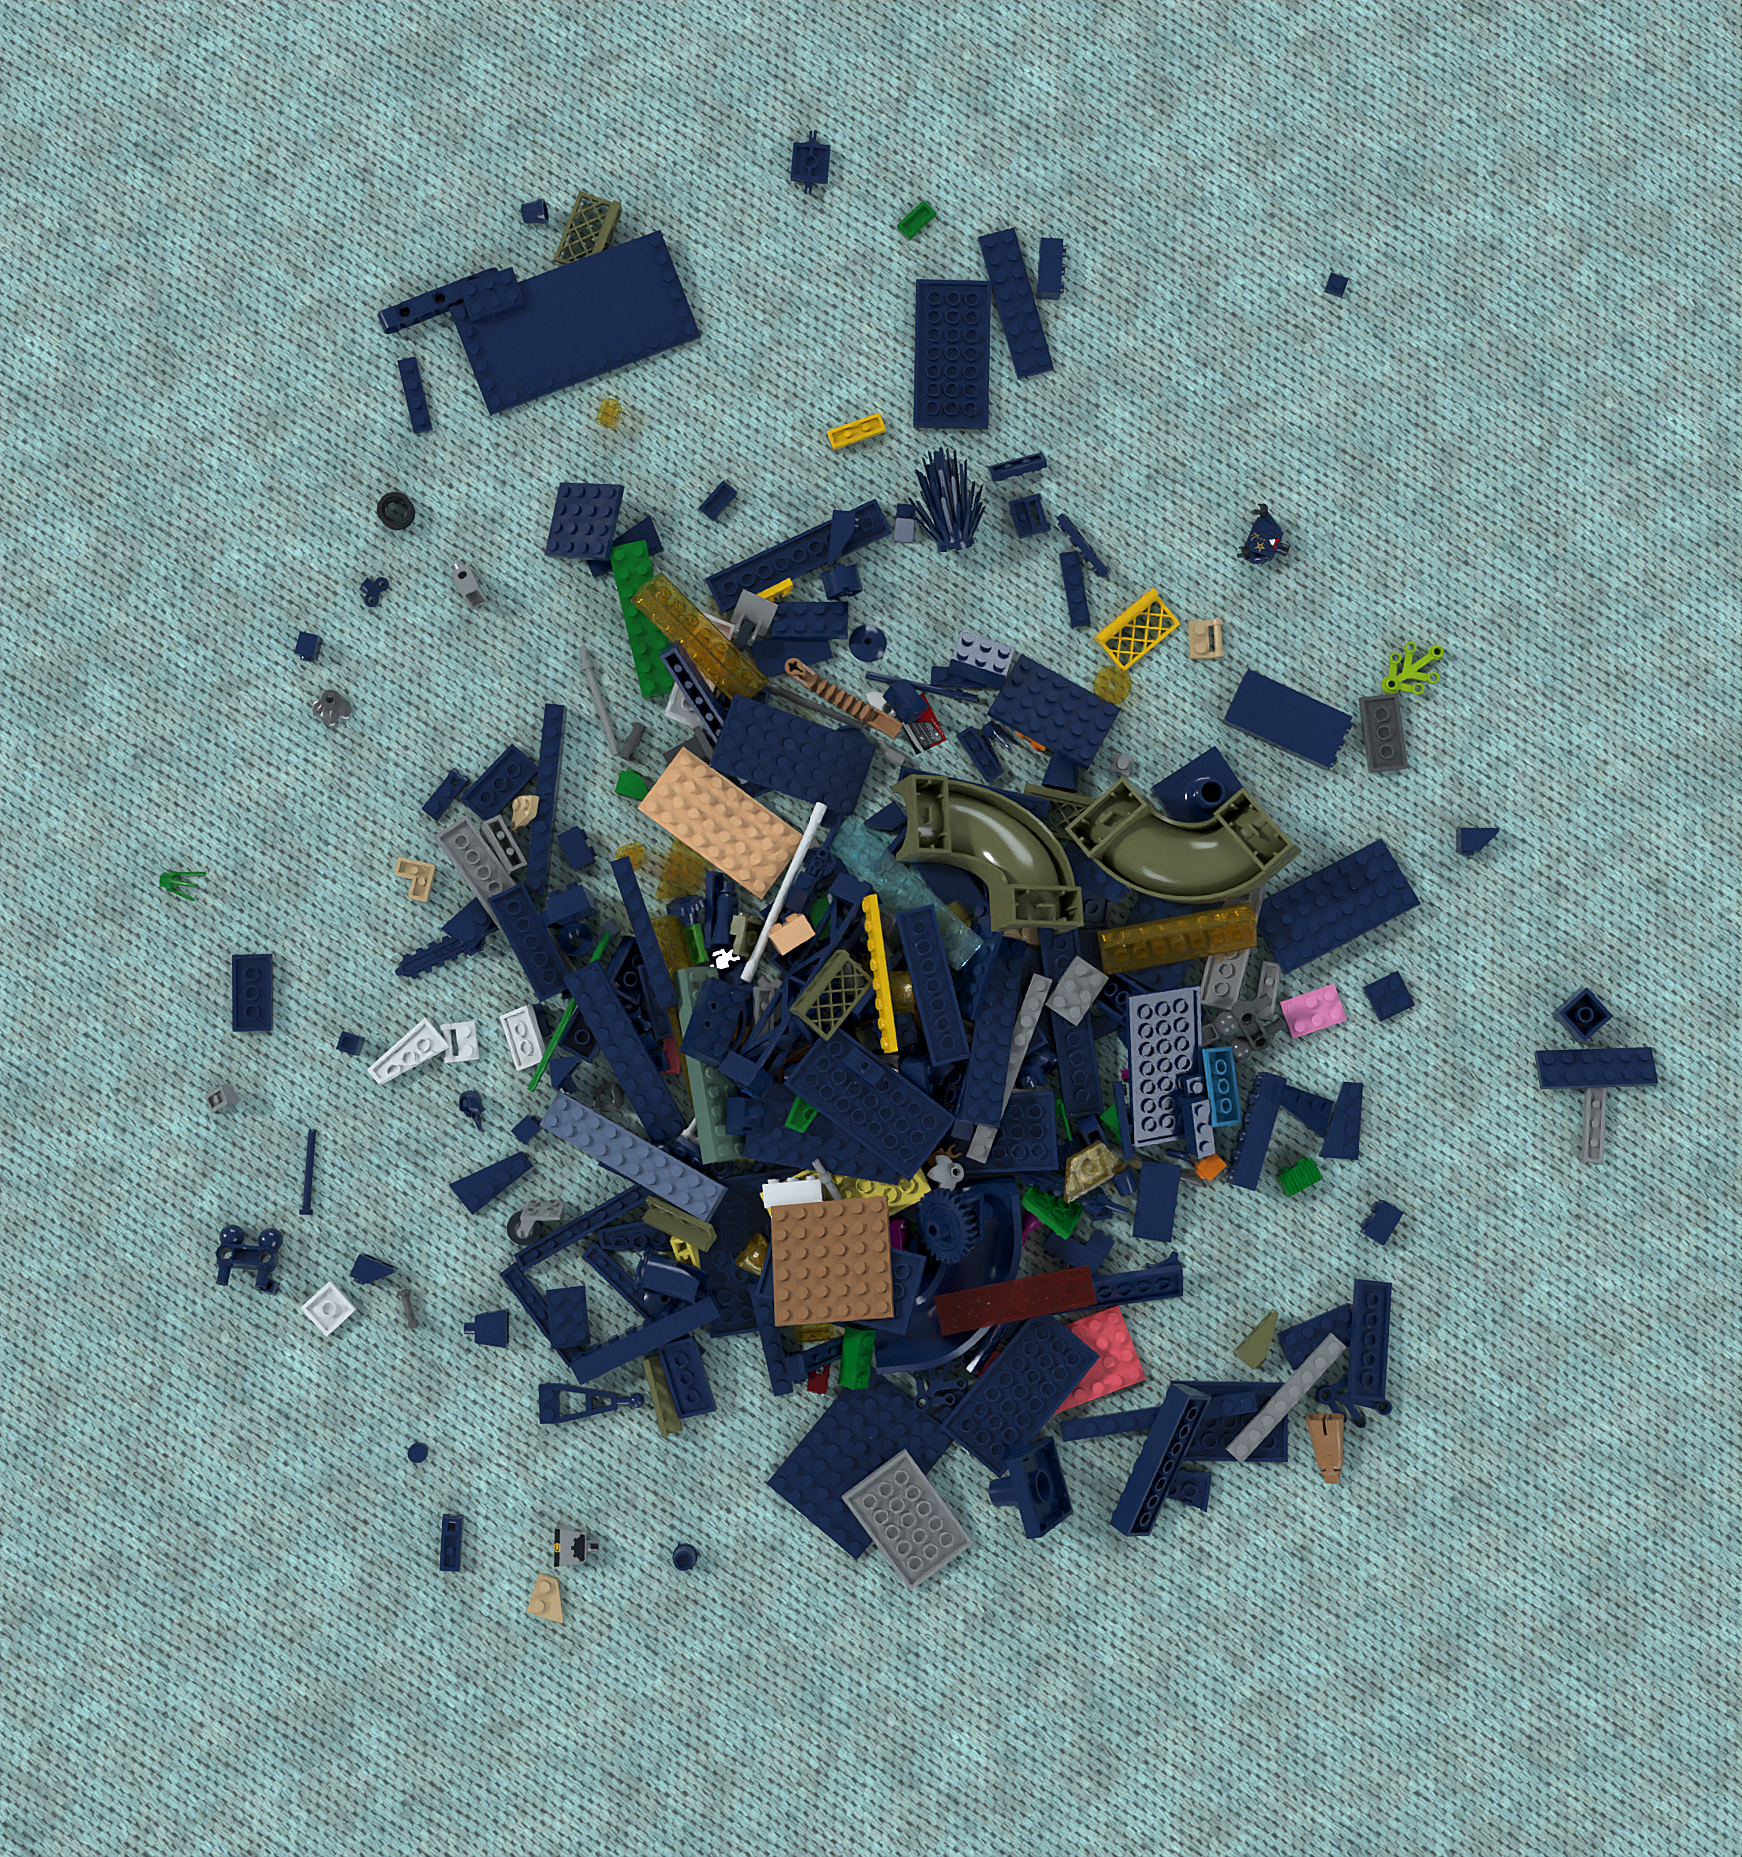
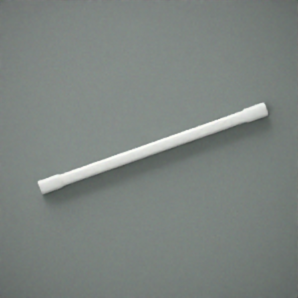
M817 802L809 824L752 955L740 977L751 983L759 960L769 940L767 935L770 932L769 928L776 924L790 887L793 885L816 829L827 809V806Z

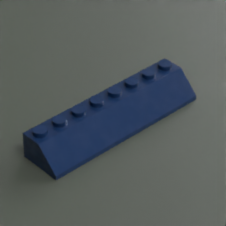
M1171 1383V1386L1167 1389L1163 1404L1159 1407V1413L1155 1422L1151 1425V1431L1143 1443V1449L1135 1461V1467L1128 1477L1127 1485L1120 1495L1119 1503L1113 1511L1109 1523L1124 1536H1150L1210 1402V1395L1184 1384Z

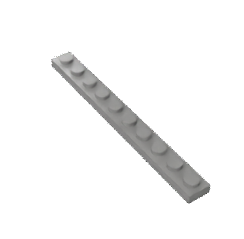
M1035 973L1013 1030L1001 1119L1052 983L1051 979ZM978 1125L966 1157L985 1164L998 1129Z

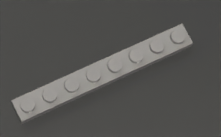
M1330 1333L1228 1445L1226 1450L1242 1464L1347 1347Z

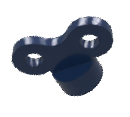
M368 577L364 580L359 590L366 594L364 602L368 607H375L378 604V595L380 592L388 589L389 582L384 577L377 578L375 582ZM379 582H384V587H380ZM370 597L374 598L373 603L369 602Z

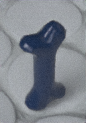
M1172 1251L1167 1259L1157 1264L1146 1263L1145 1267L1147 1269L1179 1265L1181 1262L1178 1260V1253Z

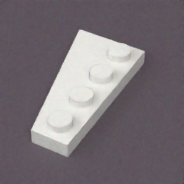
M424 1018L367 1070L377 1083L382 1085L451 1046L430 1021Z

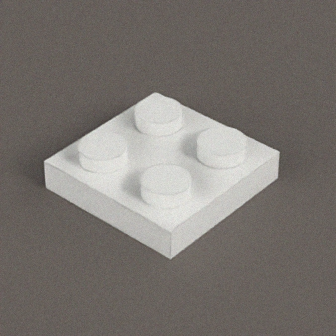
M332 1280L301 1307L304 1313L326 1337L357 1310Z

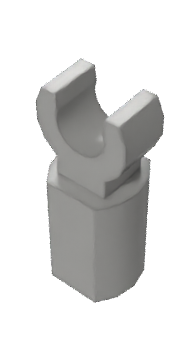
M879 740L878 743L882 745L883 749H876L875 754L884 755L885 759L901 768L907 756L892 747L888 748L884 741Z

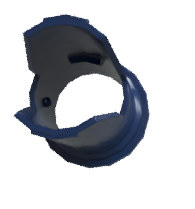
M648 1247L638 1263L633 1285L637 1291L644 1287L695 1304L696 1294L705 1291L709 1275L707 1271L655 1254L654 1248Z

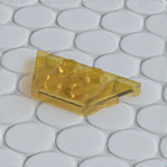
M674 837L654 899L660 900L697 894L708 860L677 837Z
M1097 1141L1067 1158L1064 1201L1067 1203L1072 1202L1128 1169L1127 1166L1121 1163L1117 1156L1110 1152L1102 1142Z

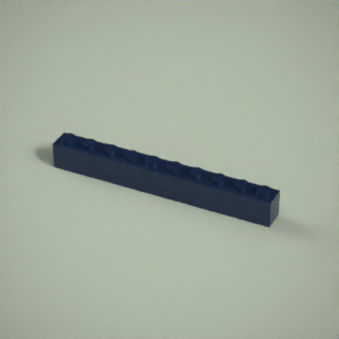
M545 703L535 796L539 797L536 816L532 821L525 885L528 894L532 896L547 897L567 718V708L565 705Z

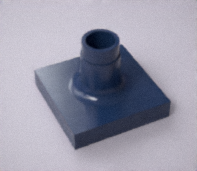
M1214 746L1151 787L1150 790L1170 819L1184 823H1199L1215 816L1213 813L1244 787L1217 747ZM1203 786L1213 790L1216 795V802H1208L1202 797L1201 789Z
M1053 1436L1038 1438L1008 1458L1006 1463L1010 1475L990 1481L989 1497L995 1507L1018 1506L1027 1539L1041 1538L1074 1513Z

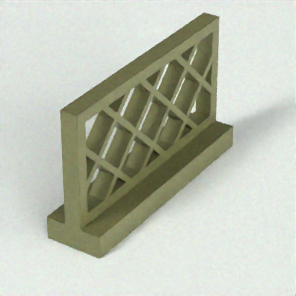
M579 191L556 251L554 262L566 265L574 260L577 261V259L585 255L588 257L589 253L593 255L608 249L623 210L621 202L615 200L610 202ZM582 198L590 200L592 205L582 210L580 206ZM602 205L609 207L608 211L602 215H599L596 209ZM594 209L598 217L587 221L585 213ZM583 215L585 223L575 226L574 219ZM600 221L601 229L593 233L590 225ZM588 226L591 234L581 238L578 230ZM576 232L579 240L569 244L567 240L568 235ZM594 238V247L587 250L583 242ZM582 244L585 251L574 255L571 248ZM570 249L572 257L566 260L560 258L563 251Z
M1025 783L1023 794L1054 801L1057 808L1047 813V817L1053 825L1049 830L1051 831L1055 828L1057 833L1052 832L1055 837L1072 841L1075 840L1068 836L1070 834H1060L1057 826L1065 821L1069 825L1068 819L1076 814L1079 816L1081 811L1097 800L1096 798ZM1069 804L1073 806L1076 812L1066 818L1061 808ZM1059 810L1064 820L1055 825L1050 815Z
M836 950L790 1008L794 1015H798L825 1041L830 1039L873 984V979L849 957L850 954L846 950ZM846 962L851 965L852 974L843 975V966ZM856 976H862L867 980L862 988H857ZM843 977H852L853 988L844 989ZM833 978H839L840 989L831 990ZM844 991H853L854 999L850 1003H845ZM832 992H840L841 1003L832 1004ZM822 993H827L828 995L827 1005H819V996ZM833 1006H841L842 1014L839 1018H833ZM820 1007H828L829 1018L820 1019ZM810 1008H816V1020H810L805 1015ZM821 1021H829L830 1029L826 1034L821 1030Z

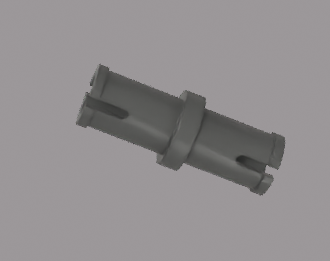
M635 722L629 737L627 736L625 739L626 744L619 757L626 761H631L636 747L640 745L639 741L647 728L646 726Z

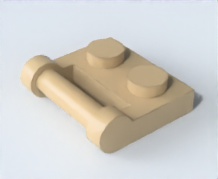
M1222 619L1188 622L1190 660L1225 657V652L1222 651ZM1208 627L1214 628V652H1210Z

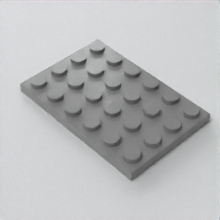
M906 1449L902 1450L842 1495V1499L910 1591L974 1544Z

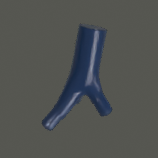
M1168 1148L1166 1156L1181 1159L1192 1168L1195 1166L1190 1160V1156H1188L1190 1153L1187 1150L1178 1151Z

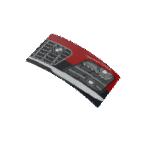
M924 693L920 694V696L929 708L921 719L905 725L899 718L900 722L904 725L903 728L916 755L947 741Z

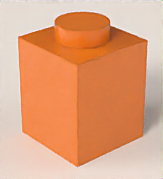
M1217 1154L1203 1157L1194 1167L1197 1169L1195 1173L1202 1180L1211 1181L1227 1165Z

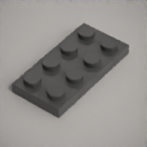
M1398 693L1360 697L1358 700L1368 773L1407 769L1408 763Z

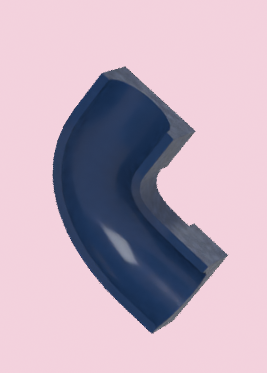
M1014 1175L956 1182L953 1190L956 1191V1194L970 1189L979 1190L984 1193V1201L992 1206L993 1217L991 1220L984 1222L985 1239L972 1243L975 1245L972 1253L966 1259L955 1264L942 1263V1260L937 1261L935 1255L930 1267L922 1277L907 1336L873 1328V1330H876L874 1344L877 1375L919 1371L945 1364L972 1347L995 1322L1011 1293L1021 1258L1022 1226L1020 1199Z

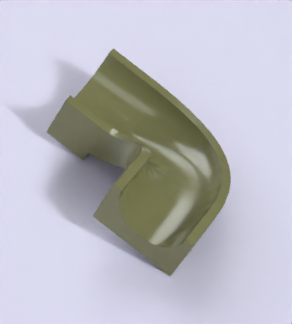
M911 774L893 785V793H900L907 808L906 837L902 848L896 853V860L952 865L968 870L983 879L989 889L991 932L1016 928L1044 927L1053 928L1054 934H1062L1084 926L1081 887H1075L1069 860L1053 833L1028 810L1001 794L973 784L948 780V776Z
M1122 776L1065 828L1086 855L1093 859L1114 879L1149 896L1184 904L1217 903L1245 895L1274 877L1302 852L1300 847L1265 812L1253 794L1244 788L1240 789L1213 813L1215 815L1213 818L1199 823H1184L1163 816L1135 783Z

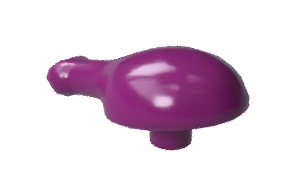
M1025 1210L1023 1216L1022 1247L1026 1244L1028 1234L1042 1224L1039 1218L1028 1210Z

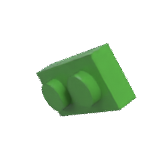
M700 923L682 928L691 966L709 961L707 950L704 948L705 942Z

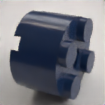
M845 564L835 566L833 571L829 570L820 573L828 601L840 600V597L844 596L852 597L863 591L857 564L845 567Z

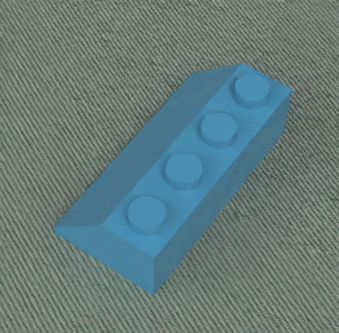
M1232 1046L1202 1049L1212 1127L1242 1123Z

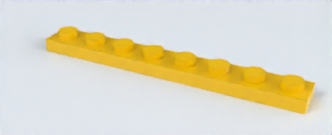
M877 894L864 897L862 909L866 913L865 930L869 935L867 946L868 950L871 951L872 957L870 968L874 972L873 988L876 990L877 998L875 1005L876 1009L879 1010L880 1016L878 1018V1026L882 1031L881 1047L884 1049V1053H893L898 1051L878 900Z

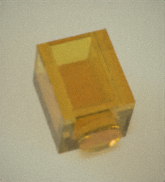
M602 398L596 417L597 424L616 430L623 410L621 403L613 398Z

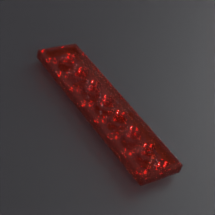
M1089 1265L934 1296L942 1336L1097 1304Z

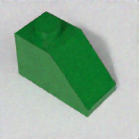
M632 769L621 770L615 788L617 795L642 802L649 791L640 775H637V771Z

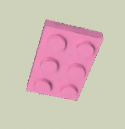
M1334 984L1279 1002L1291 1039L1347 1020Z

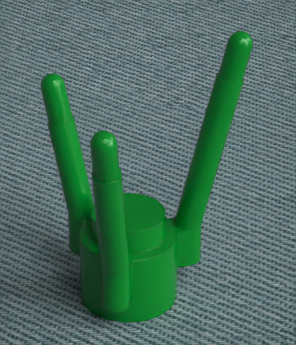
M163 872L160 876L159 885L166 888L167 892H172L195 901V898L175 888H178L179 885L196 888L197 884L180 881V878L177 876H204L206 872Z
M1063 1099L1055 1100L1056 1117L1062 1116L1067 1138L1071 1141V1136H1074L1070 1120L1067 1119Z

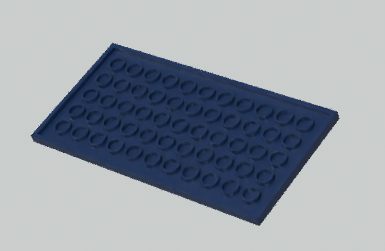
M661 230L518 282L526 304L524 306L475 322H471L465 302L449 308L490 416L701 338Z

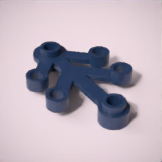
M965 1352L961 1354L959 1359L954 1358L947 1362L938 1375L936 1374V1367L928 1369L930 1387L926 1392L923 1382L926 1376L925 1371L919 1370L922 1372L921 1378L916 1376L917 1371L913 1372L917 1387V1395L914 1397L913 1406L918 1412H928L933 1405H953L956 1402L957 1398L953 1393H948L944 1397L932 1396L938 1390L964 1389L967 1387L968 1381L964 1377H959L952 1381H944L955 1364L964 1360ZM960 1379L965 1382L963 1387L958 1384ZM949 1395L953 1397L952 1403L947 1401ZM921 1399L926 1400V1406L920 1404Z
M1344 1373L1341 1379L1331 1386L1326 1384L1319 1386L1315 1393L1316 1399L1321 1404H1327L1333 1413L1343 1414L1345 1423L1347 1415L1341 1412L1335 1401L1342 1402L1352 1416L1354 1425L1358 1428L1365 1427L1366 1419L1359 1414L1354 1405L1376 1409L1381 1415H1388L1392 1411V1404L1386 1399L1385 1401L1347 1398V1392L1344 1394L1336 1393L1348 1385L1345 1382V1377L1348 1376V1373ZM1324 1391H1328V1397L1326 1398L1322 1397ZM1381 1403H1385L1386 1405L1385 1409L1380 1410L1379 1408ZM1359 1418L1363 1419V1423L1361 1425H1357V1420Z

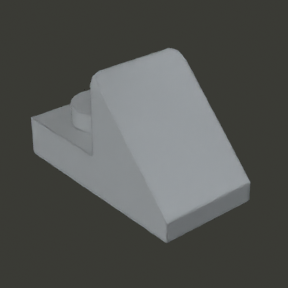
M228 1083L204 1095L211 1113L239 1102L233 1085H228Z

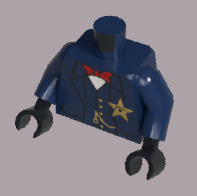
M1259 503L1260 510L1254 509L1253 513L1260 515V517H1257L1254 521L1245 546L1238 547L1242 550V553L1237 554V558H1244L1254 565L1271 561L1275 553L1286 557L1290 548L1289 545L1280 542L1284 533L1268 512V506Z

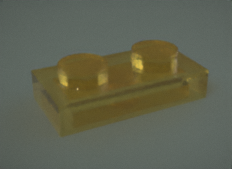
M833 1323L794 1325L795 1342L834 1339Z

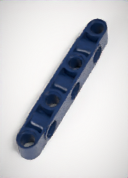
M495 267L486 269L380 311L377 317L385 334H392L449 312L450 307L464 302L458 284L498 272L499 270ZM439 299H445L444 302L437 303ZM405 312H410L407 317H402Z

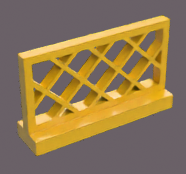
M1155 588L1147 591L1093 637L1095 642L1100 644L1121 672L1127 670L1180 625L1179 621L1160 599L1159 593ZM1155 601L1160 606L1159 614L1150 613V605ZM1138 615H1146L1145 626L1135 625ZM1149 616L1159 617L1158 627L1149 626ZM1162 617L1170 618L1174 624L1170 628H1162ZM1132 627L1131 638L1121 637L1122 628ZM1135 628L1145 629L1144 639L1134 638ZM1148 629L1158 630L1157 639L1147 640ZM1109 639H1118L1117 650H1110L1105 643ZM1121 640L1131 641L1130 651H1120ZM1134 641L1144 642L1143 650L1140 653L1133 652ZM1120 653L1129 654V662L1125 666L1119 661Z

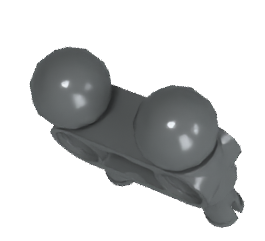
M1266 992L1253 1001L1239 1000L1235 1002L1231 1007V1012H1222L1215 1020L1216 1030L1222 1035H1233L1239 1028L1244 1036L1233 1038L1229 1046H1232L1233 1056L1236 1060L1248 1059L1252 1051L1265 1050L1270 1044L1271 1036L1285 1028L1279 1017L1266 1026L1262 1025L1257 1015L1258 1011L1272 1004Z

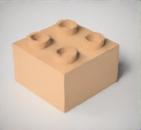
M793 913L785 918L787 922L784 924L777 923L769 928L770 932L767 935L779 954H786L815 935L803 914Z

